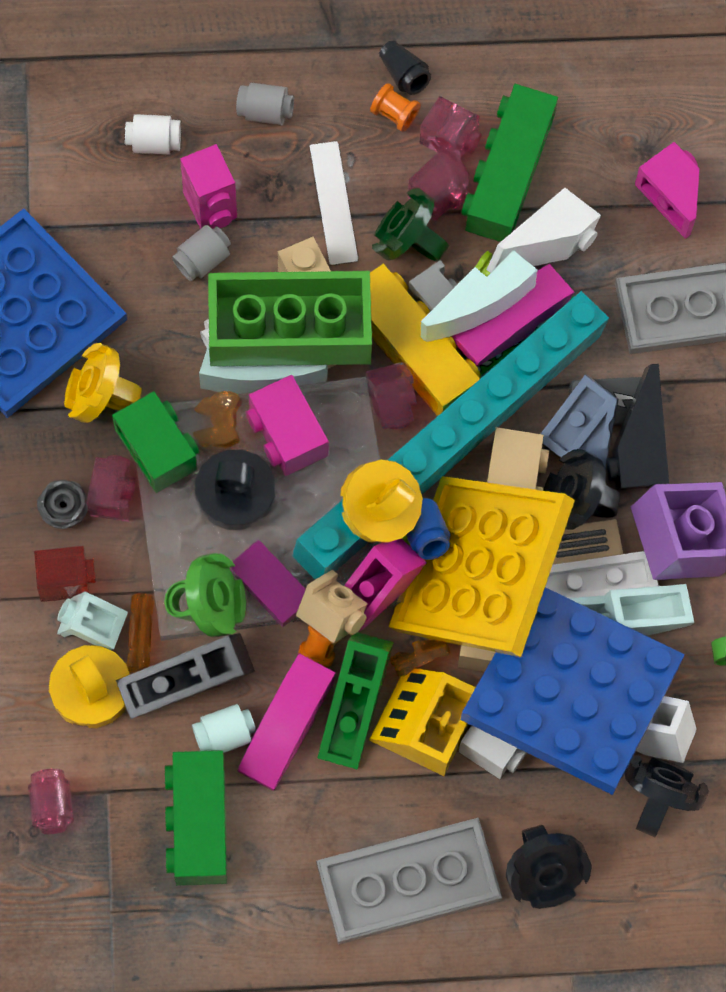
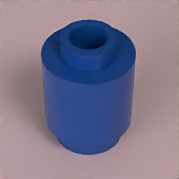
M422 498L421 515L414 529L406 536L412 550L419 554L422 559L426 560L438 558L447 552L450 546V532L437 503L432 499Z

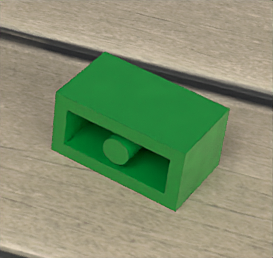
M154 391L112 415L116 433L155 493L162 491L198 470L196 455L200 452L197 444L188 432L182 435L175 424L179 419L172 405L167 400L161 402Z

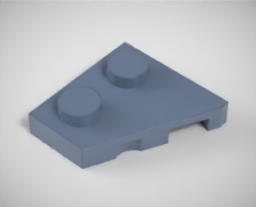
M584 375L542 431L541 435H544L543 444L560 457L574 449H583L600 458L606 469L619 399L591 377Z

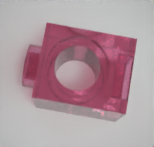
M439 96L421 124L419 143L459 164L466 152L472 154L480 142L482 136L478 132L480 116Z

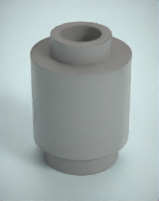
M252 82L249 86H240L236 104L237 116H244L246 121L283 125L285 118H292L294 96L288 95L287 87Z
M205 225L177 247L178 252L172 256V260L189 281H193L196 277L203 278L230 256L227 247L231 245V242L218 226L212 229Z

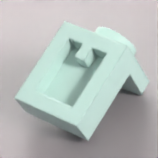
M83 592L73 596L71 599H66L57 618L61 622L57 634L63 637L75 635L96 646L113 650L128 612L90 593Z

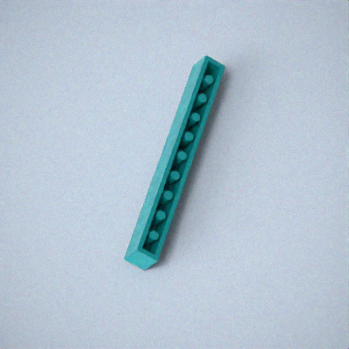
M580 291L390 457L388 461L397 462L408 469L417 480L421 495L424 494L442 476L494 432L496 427L503 424L599 339L609 317ZM343 499L296 540L292 557L315 580L331 570L337 571L368 543V541L355 535L343 520Z

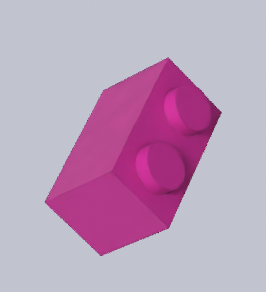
M217 144L180 158L183 194L200 229L205 225L213 229L216 226L223 228L230 224L233 219L237 218L236 184Z
M289 375L249 394V410L245 411L252 430L255 433L262 432L267 442L263 447L273 467L279 465L284 475L288 476L328 457L329 441L293 375Z

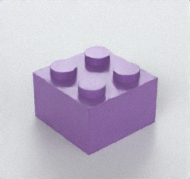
M722 482L655 484L631 506L653 580L718 577L726 572V494Z

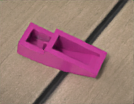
M548 264L537 271L535 287L516 304L497 317L473 329L453 335L452 338L463 354L478 367L529 337L537 325L551 318L570 301L574 291L555 269Z
M300 653L297 655L238 767L239 773L272 791L276 789L312 727L315 715L335 683V672Z

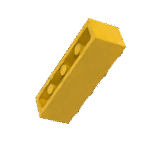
M383 263L370 272L372 338L436 416H438L480 380V371L470 359L464 360L457 352V346L452 336L429 342L424 341L420 337L421 321L430 311L422 301L416 302L407 292L408 286L401 275L397 272L391 273Z

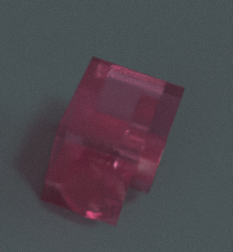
M400 362L365 372L374 415L383 429H401L410 425L414 421L411 407L417 405L412 386V383H414L413 375L405 363Z
M118 455L107 456V459L96 457L87 497L89 516L129 522L131 514L128 501L133 499L136 478L130 476L129 459Z

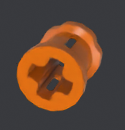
M387 83L375 96L370 112L374 115L381 114L397 124L398 130L405 132L417 116L421 103L416 100L409 101L396 93L394 86Z
M308 626L309 635L307 640L301 643L298 654L300 653L326 668L330 667L335 659L333 650L336 643H332L314 628Z

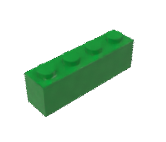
M514 84L510 97L503 95L497 112V118L502 120L498 129L491 128L485 150L490 151L487 161H479L473 182L478 183L475 194H467L461 215L467 216L465 231L501 242L515 230L555 117L558 96L519 84Z

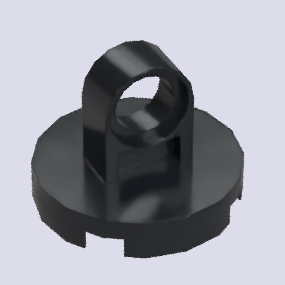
M243 449L225 450L211 456L201 466L195 480L196 502L213 525L227 530H245L252 527V523L259 521L262 517L265 518L270 513L276 499L275 477L269 465L257 454Z
M574 449L563 455L559 461L565 464L560 468L557 475L550 472L543 491L566 494L575 500L565 530H574L583 525L591 515L602 518L617 516L621 494L605 485L606 471L602 460L583 449Z
M640 755L634 756L624 773L625 779L634 789L648 797L636 830L656 837L668 807L686 811H698L703 807L709 793L708 787L704 782L699 784V786L692 783L691 780L694 774L690 771L656 757H651L649 764L641 763Z
M543 824L522 830L524 844L514 852L506 868V879L515 899L521 902V899L530 901L532 907L538 909L555 907L571 900L576 896L574 889L580 885L583 879L585 884H587L591 876L592 864L583 844L570 835L561 833L548 834Z

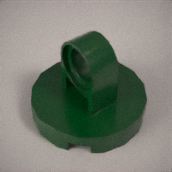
M420 188L411 189L407 192L411 199L404 205L397 201L383 217L374 235L380 240L379 244H372V249L389 261L396 259L410 247H413L425 257L438 262L448 249L449 244L426 226L434 210V199Z

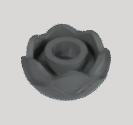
M60 480L49 483L37 500V508L42 519L48 525L58 529H67L79 524L88 511V498L83 488L74 481ZM66 503L67 506L65 508H61L60 504Z

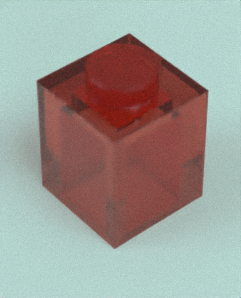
M84 546L34 551L37 591L41 602L66 600L83 592L89 593V584L96 583L94 559H86Z

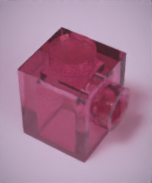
M440 150L409 179L408 191L420 188L434 199V210L431 218L436 221L450 207L456 209L466 199L469 193L467 190L469 173L459 159L456 157L450 158Z

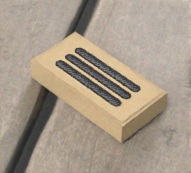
M617 520L585 523L574 530H564L553 565L623 554Z

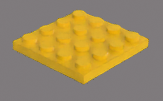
M442 476L433 500L437 503L450 532L449 549L438 558L431 560L423 559L426 565L405 592L399 596L389 628L404 634L521 657L575 500L562 493Z

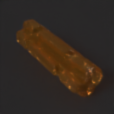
M136 593L131 597V613L133 615H130L128 647L131 652L128 653L127 667L131 673L150 667V654L148 652L151 651L153 624L152 616L150 615L153 614L154 600L152 595L146 593Z

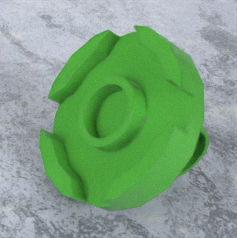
M212 553L199 556L192 561L187 571L186 580L178 581L168 588L164 600L167 612L173 617L185 621H194L200 631L209 637L234 634L236 632L234 630L235 624L242 623L245 618L246 595L242 579L235 580L229 569L230 567H235L232 560L223 554ZM186 592L188 609L182 612L179 607V601Z

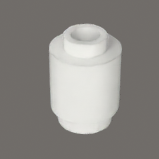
M134 114L133 122H126L125 144L132 145L133 153L170 155L171 151H180L181 120H172L171 116Z

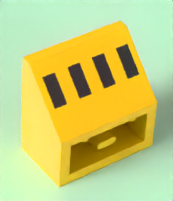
M405 667L369 741L445 776L470 725L460 719L462 711L476 687L443 672Z

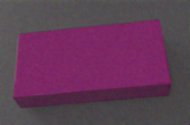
M258 539L232 561L235 567H230L229 569L237 580L242 579L244 587L283 628L296 617L306 589Z

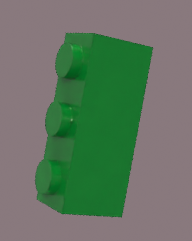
M223 750L173 752V765H165V790H173V806L165 807L166 832H174V848H166V872L174 873L176 886L227 884Z

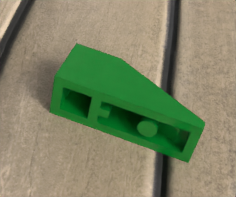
M359 632L352 635L348 640L318 759L358 769L394 642Z

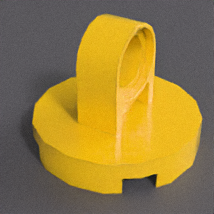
M96 343L91 345L82 354L83 357L88 358L82 369H73L66 387L64 405L72 410L68 414L69 417L83 423H88L97 418L106 406L120 411L141 398L142 388L131 381L119 377L120 359L119 353L115 349L102 343Z
M377 460L359 465L348 474L341 488L340 497L343 496L342 505L344 508V512H342L343 520L355 535L365 541L387 543L401 539L414 529L421 515L422 495L419 484L411 472L397 462Z
M84 645L68 651L57 661L50 674L49 693L55 710L66 722L75 723L79 726H88V728H99L113 723L125 712L126 706L116 680L130 674L126 663L115 652L102 646Z

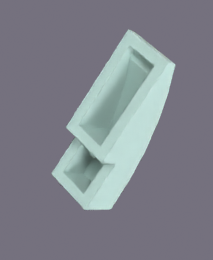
M514 250L487 277L474 267L421 321L420 337L426 342L450 337L473 329L497 317L516 304L535 287L537 269Z
M208 345L199 372L200 388L226 394L249 395L289 375H293L300 390H305L326 383L328 365L210 366Z
M686 584L610 590L604 596L569 598L646 636L691 626L694 623Z

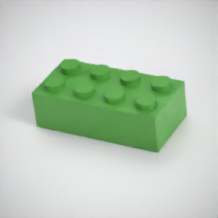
M370 271L208 273L210 366L371 364Z

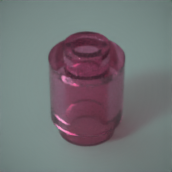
M46 769L33 773L31 775V783L28 785L32 826L41 829L43 834H58L66 831V825L74 822L70 781L65 779L64 771L60 769Z

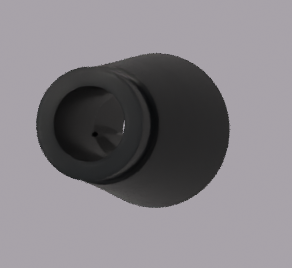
M389 41L381 48L379 57L383 60L384 65L401 92L415 95L427 87L431 80V73L427 63L399 45L396 41Z

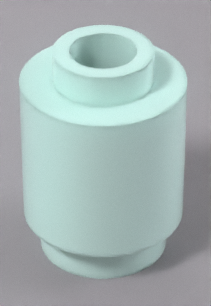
M238 704L200 717V722L192 724L200 751L223 750V753L251 743L250 734L256 732L249 709L241 711Z

